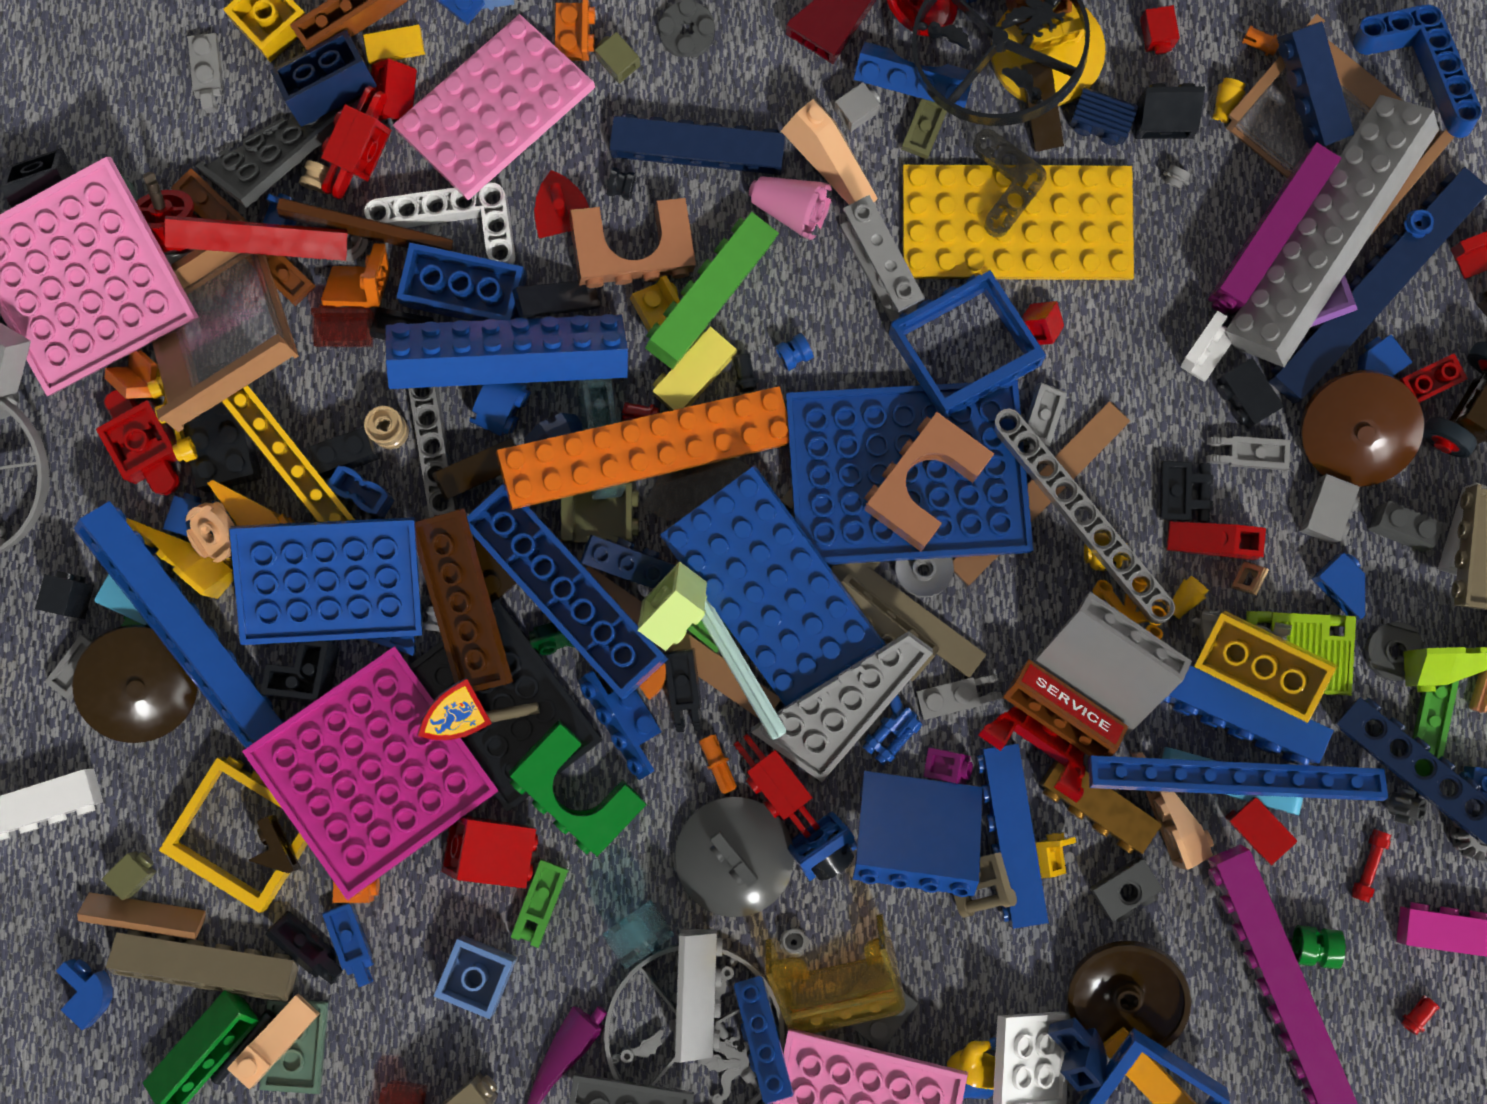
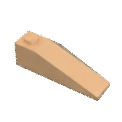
M812 99L790 119L781 132L849 205L868 195L875 202L878 198L836 121L815 99Z
M1143 752L1131 753L1132 757L1147 758ZM1145 791L1156 820L1163 824L1160 832L1173 866L1189 870L1213 856L1211 847L1214 844L1208 830H1203L1201 824L1175 792Z

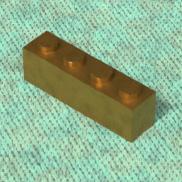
M1055 760L1039 783L1045 788L1042 793L1056 803L1061 799L1070 805L1067 811L1080 820L1085 816L1093 821L1092 828L1101 835L1107 837L1110 833L1119 840L1116 845L1127 853L1132 854L1133 851L1143 854L1163 824L1112 789L1089 788V773L1085 771V776L1082 778L1081 787L1084 788V794L1077 803L1054 788L1064 768V765Z

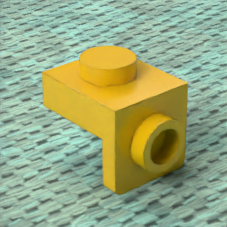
M1064 832L1046 834L1047 840L1035 842L1041 878H1052L1066 874L1062 846L1076 843V838L1065 837Z

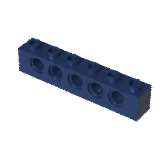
M1361 697L1357 698L1334 726L1412 789L1416 790L1417 793L1479 843L1487 845V797L1479 792L1482 787L1470 777L1466 776L1463 779L1454 772L1456 766L1445 757L1441 756L1438 759L1429 752L1431 747L1418 736L1412 739L1404 732L1406 727L1396 718L1391 717L1387 719L1380 713L1382 708L1368 697L1365 700ZM1369 720L1377 721L1381 726V733L1377 737L1368 735L1365 730V725ZM1393 740H1400L1405 745L1406 750L1401 757L1393 755L1390 751V744ZM1419 759L1427 761L1430 765V772L1425 777L1418 775L1415 771V763ZM1444 779L1451 780L1455 785V791L1449 797L1443 795L1440 791V783ZM1470 799L1476 800L1480 805V812L1474 817L1468 815L1465 811V804Z

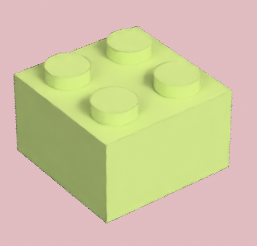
M679 561L642 600L637 631L665 651L673 643L678 644L684 638L687 629L692 623L694 625L698 624L705 615L707 581Z

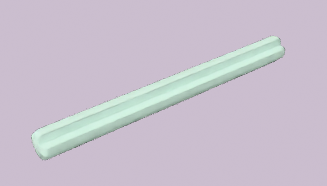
M706 599L704 608L706 612L701 621L772 740L780 738L786 733V728L715 608Z

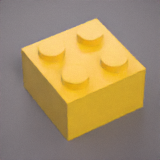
M233 0L223 9L232 23L270 63L298 38L290 24L306 15L294 0Z

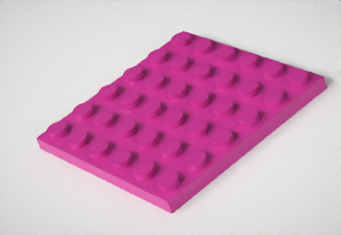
M395 646L242 751L347 900L351 899L498 792L496 786L461 738L432 740L417 736L421 720L434 700Z

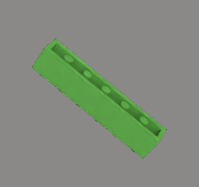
M753 212L745 220L742 217L739 218L731 229V232L734 233L729 241L723 238L714 250L717 256L713 261L707 259L697 272L701 276L696 282L690 280L680 293L684 296L678 304L673 301L663 314L666 317L661 325L656 322L647 333L646 337L649 338L645 349L672 370L777 238L779 232Z

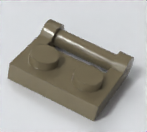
M1001 852L980 857L979 883L976 889L995 885L998 894L971 900L969 896L958 897L954 895L958 912L963 918L973 916L975 912L998 906L1007 908L1016 905L1017 896L1010 887Z

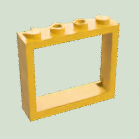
M230 755L228 758L217 757L159 851L253 910L261 913L267 911L288 877V873L275 870L261 893L179 842L222 772L281 808L256 771H253L252 774L243 769L244 763ZM298 833L291 844L297 860L308 845L300 833Z

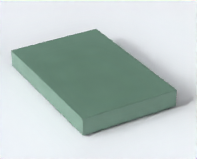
M267 1000V1009L273 1011L277 1016L288 1003ZM306 1000L320 1013L319 1016L261 1078L259 1090L308 1094L321 1093L329 1001Z

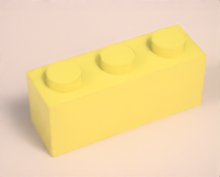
M710 326L706 332H702L673 370L671 369L667 375L663 372L653 383L655 387L652 391L653 395L669 410L691 406L731 362L732 358L737 355V349Z

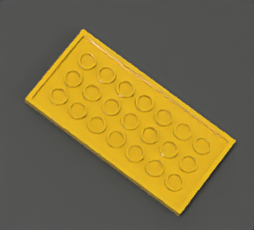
M903 165V258L914 279H968L972 275L976 277L991 270L996 279L1133 280L1132 166Z

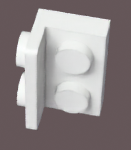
M1219 311L1215 313L1180 366L1203 382L1208 379L1232 344L1226 333L1227 327L1223 326L1227 316Z

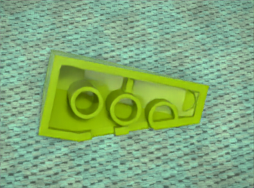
M1487 647L1423 648L1403 651L1406 687L1417 686V692H1436V686L1448 685L1487 670Z

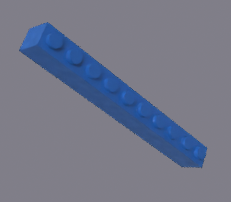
M108 501L78 520L74 527L75 532L148 625L154 630L245 749L285 722L284 719H280L273 711L271 701L266 696L261 695L255 688L253 678L247 672H243L238 666L237 659L232 651L223 647L218 640L219 637L215 629L205 624L200 617V611L193 602H188L184 597L179 583L166 574L161 560L148 551L143 537L137 531H133L127 524L126 517L120 508L114 507Z

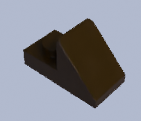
M276 815L266 816L257 821L259 829H257L258 836L264 845L268 844L269 850L249 859V861L288 874L301 869Z

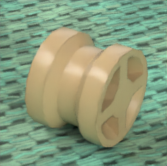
M307 160L304 166L306 169L305 175L300 177L298 183L307 189L326 194L322 191V184L329 167Z

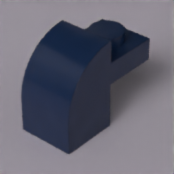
M1076 1018L1051 1023L1048 1034L1065 1052L1060 1073L1077 1091L1103 1086L1107 1069V1056L1103 1041L1095 1028L1085 1030Z

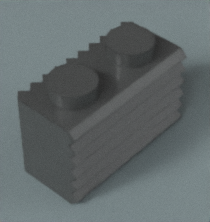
M1392 501L1376 507L1368 530L1423 552L1434 549L1444 524L1442 521L1438 522L1437 519L1432 520L1431 516L1426 517L1425 514L1421 515L1420 512L1415 513V510L1410 511L1409 507L1404 508L1403 505L1399 506L1398 503L1393 504Z

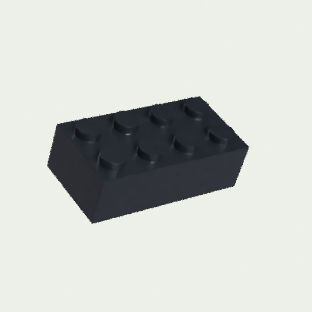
M230 362L196 369L199 382L204 381L226 367ZM222 402L184 424V435L192 439L198 454L197 459L190 461L197 489L204 492L213 491L208 485V482L211 480L231 487L262 479L255 443Z

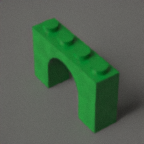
M558 720L509 771V775L512 778L510 784L522 795L527 792L534 799L531 802L533 806L543 815L546 812L550 813L556 819L553 824L566 835L570 832L576 837L575 844L585 854L588 855L591 851L598 857L647 804L623 779L593 808L573 810L561 804L553 793L554 777L558 769L582 743L571 730Z

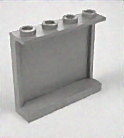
M1092 592L1085 596L1074 615L1044 649L1042 647L1039 649L1033 659L1035 664L1129 726L1125 733L1127 736L1184 680L1192 662Z

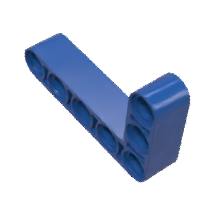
M1421 5L1364 18L1353 41L1355 50L1360 54L1370 55L1413 46L1446 130L1457 138L1468 136L1479 120L1482 109L1440 9L1434 5Z

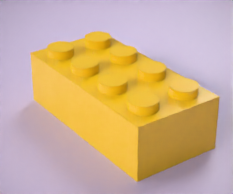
M1224 611L1221 612L1194 667L1308 723L1338 665Z

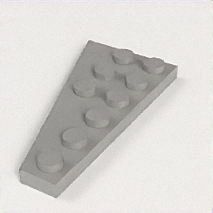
M908 631L776 712L786 728V733L780 738L772 740L761 722L751 728V733L823 782L933 654V649Z

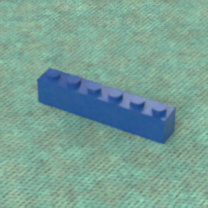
M1019 744L1005 745L1001 751L996 747L980 749L981 755L976 756L979 773H984L986 785H981L984 803L989 802L991 813L986 815V822L989 833L994 832L996 843L991 844V853L1001 852L1010 887L1017 896L1015 906L1007 908L1001 906L1003 921L1009 922V926L1013 929L1047 924L1049 922Z

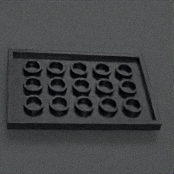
M497 599L491 604L513 682L475 691V694L485 712L538 702L540 714L492 722V724L461 739L498 789V792L494 794L506 812H509L530 796L527 792L523 795L520 794L510 784L512 778L509 775V771L558 720L581 740L582 745L558 769L555 777L601 743L603 739L540 654L532 648L528 638ZM443 640L409 665L433 700L455 684Z

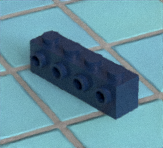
M1323 22L1314 23L1277 37L1279 54L1283 58L1286 67L1287 82L1293 91L1295 109L1300 115L1303 137L1308 143L1309 149L1317 142L1322 146H1327L1354 135Z

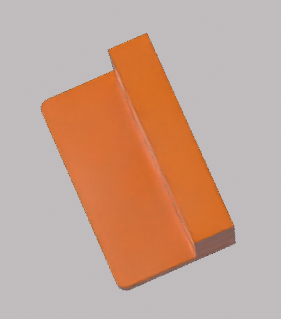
M139 349L129 354L128 367H106L104 379L126 399L153 398L147 382L156 380L157 364Z

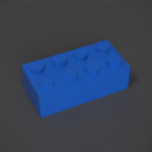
M409 243L396 299L403 307L468 321H484L487 319L511 320L518 318L512 290L516 287L525 286L528 275L523 266Z

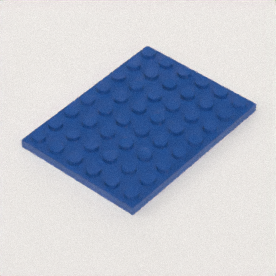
M1018 380L1007 384L946 418L994 453L974 483L970 482L949 465L936 460H926L917 463L907 472L906 487L911 499L942 523L922 552L864 510L868 502L864 499L874 485L880 487L885 480L882 474L891 462L897 465L903 457L899 452L909 439L914 442L920 434L917 428L926 416L932 419L937 412L921 385L786 393L794 519L827 565L1032 553L1034 549L1026 471L994 432L995 418L1001 410L1010 408L1021 415ZM971 383L936 385L946 398ZM1003 419L999 423L1001 428L1006 431L1013 430L1016 427L1012 419ZM1024 442L1019 443L1018 448L1023 453Z

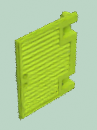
M1271 611L1246 612L1247 622L1257 625V623H1271V631L1274 630L1276 622L1292 625L1291 633L1287 636L1289 642L1338 665L1324 694L1352 696L1356 616ZM1330 626L1344 627V636L1330 635Z

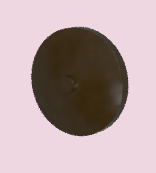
M137 624L111 629L93 640L83 651L77 662L72 685L77 709L89 726L105 737L126 743L152 741L172 732L189 715L198 691V687L169 652L154 630L148 625Z
M1116 941L1092 950L1078 963L1068 985L1067 997L1070 1017L1076 1018L1085 1030L1095 1028L1103 1043L1124 1027L1129 1033L1135 1028L1164 1048H1167L1181 1035L1189 1020L1191 994L1182 969L1167 953L1147 943Z

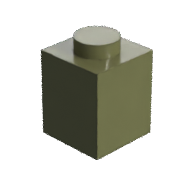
M617 32L611 37H604L597 44V49H595L597 60L619 84L640 67L639 56Z
M135 851L127 853L102 880L121 900L132 898L156 871L151 867L154 863L148 855Z

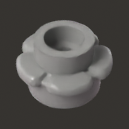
M1170 164L1167 172H1163V175L1167 177L1165 183L1175 188L1181 189L1182 185L1188 186L1190 184L1188 179L1191 174L1180 167Z
M792 928L791 930H785L781 934L780 948L785 955H792V957L797 958L804 954V950L809 946V939L804 935L803 930ZM796 940L797 944L792 945L791 941Z

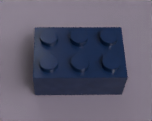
M347 29L270 70L285 103L301 127L315 122L319 117L334 109H339L345 103L362 96L367 86L377 87Z

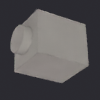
M862 82L835 101L834 111L851 133L878 114L880 98L873 88L868 89L864 82Z

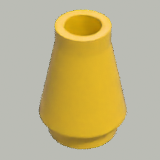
M1224 78L1223 82L1218 84L1212 119L1220 120L1226 124L1229 123V114L1246 94L1244 91L1246 85L1243 82L1233 78Z
M1190 576L1187 580L1183 579L1172 599L1175 604L1173 615L1180 620L1184 614L1206 599L1205 595L1209 590L1193 576Z

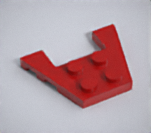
M1014 706L1009 711L1004 712L980 731L978 736L1000 751L1007 744L1013 731L1048 756L1064 765L1054 788L1076 803L1082 798L1084 788L1081 786L1082 778L1085 776V766L1083 765L1085 753L1018 707Z

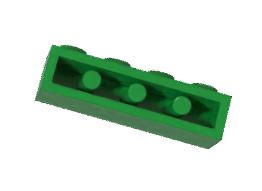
M224 990L143 1081L144 1087L155 1104H187L258 1024L259 1019L243 997Z

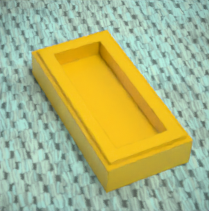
M419 24L363 35L367 59L370 65L387 58L399 60L425 55Z

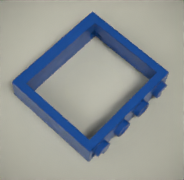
M991 270L976 277L972 275L966 280L964 285L958 288L956 286L948 288L941 294L940 298L934 301L928 299L922 302L916 308L917 310L908 315L907 313L900 314L898 319L892 321L888 334L936 411L945 418L1040 367L1046 357V354ZM984 292L1024 355L945 398L905 335Z
M1133 1028L1108 1062L1103 1086L1089 1089L1079 1102V1104H1105L1142 1052L1210 1095L1204 1104H1230V1097L1227 1087Z

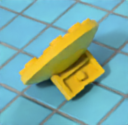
M1072 3V12L1066 13L1065 17H1062L1064 19L1063 23L1058 19H1052V22L1057 25V28L1052 29V32H1049L1050 26L1048 24H1043L1042 30H1038V32H1043V35L1041 37L1033 35L1034 40L1029 48L1077 68L1083 54L1085 36L1082 21ZM1087 8L1085 9L1090 26L1087 63L1076 86L1058 106L1078 99L1084 87L1090 89L1103 68L1106 48L1104 35L1099 23ZM1005 14L1001 17L997 26L1001 27L1002 21L1005 20ZM1016 25L1004 29L1008 33V39L1022 44L1027 36H1022L1021 32L1023 30H1019V26L1017 27ZM1009 50L1002 53L996 52L991 58V62L997 78L1009 93L1019 100L1026 102L1024 88L1018 87L1013 80L1002 74V69H1012L1016 66L1021 69V65L1035 61ZM1052 69L1055 90L1057 92L1067 83L1071 76Z

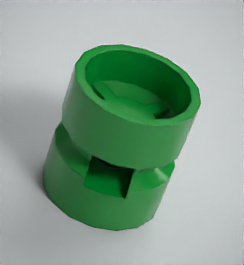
M1297 925L1293 931L1292 950L1299 965L1314 966L1318 962L1322 968L1339 970L1345 958V937L1341 930L1323 928L1319 932L1316 927Z

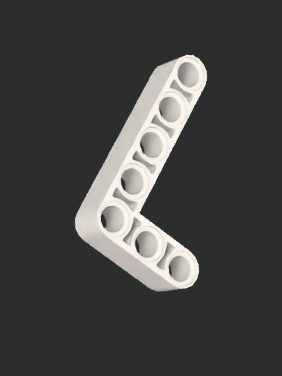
M487 183L470 198L472 203L467 208L459 207L460 201L466 198L455 188L370 200L364 208V214L367 219L374 220L375 214L378 211L384 210L386 211L385 217L375 221L404 228L482 217L488 259L514 264L515 248L508 199L503 188L497 183ZM498 194L501 196L497 203H487L491 195ZM437 202L443 203L440 211H430L433 204ZM406 207H415L413 214L410 216L402 215ZM496 222L504 223L503 229L499 232L491 231L492 225ZM502 249L508 251L506 258L502 260L494 259L497 251Z

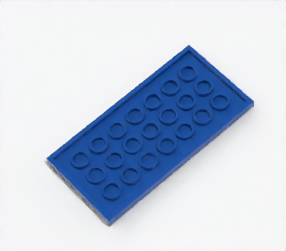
M755 465L660 534L678 561L707 581L706 595L708 602L715 608L719 617L785 706L886 645Z

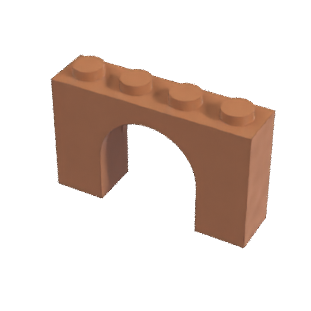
M686 198L659 200L656 202L654 212L659 244L651 255L640 260L621 258L608 247L604 238L600 207L571 210L569 221L579 285H586L587 288H598L607 282L625 285L632 283L633 279L644 278V281L652 282L659 280L661 276L672 275V278L676 279L689 276V273L693 272L696 262Z
M938 412L935 413L932 419L926 416L917 428L920 434L913 442L909 439L899 452L903 457L897 465L893 462L890 463L882 474V477L885 478L884 482L880 487L874 485L864 498L868 501L864 509L866 512L920 552H922L942 523L911 499L906 487L907 472L917 463L926 460H936L949 465L970 482L974 483L994 455L992 451Z

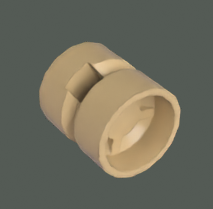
M375 407L365 418L364 428L366 434L372 441L384 449L399 448L408 438L409 426L407 421L391 407Z

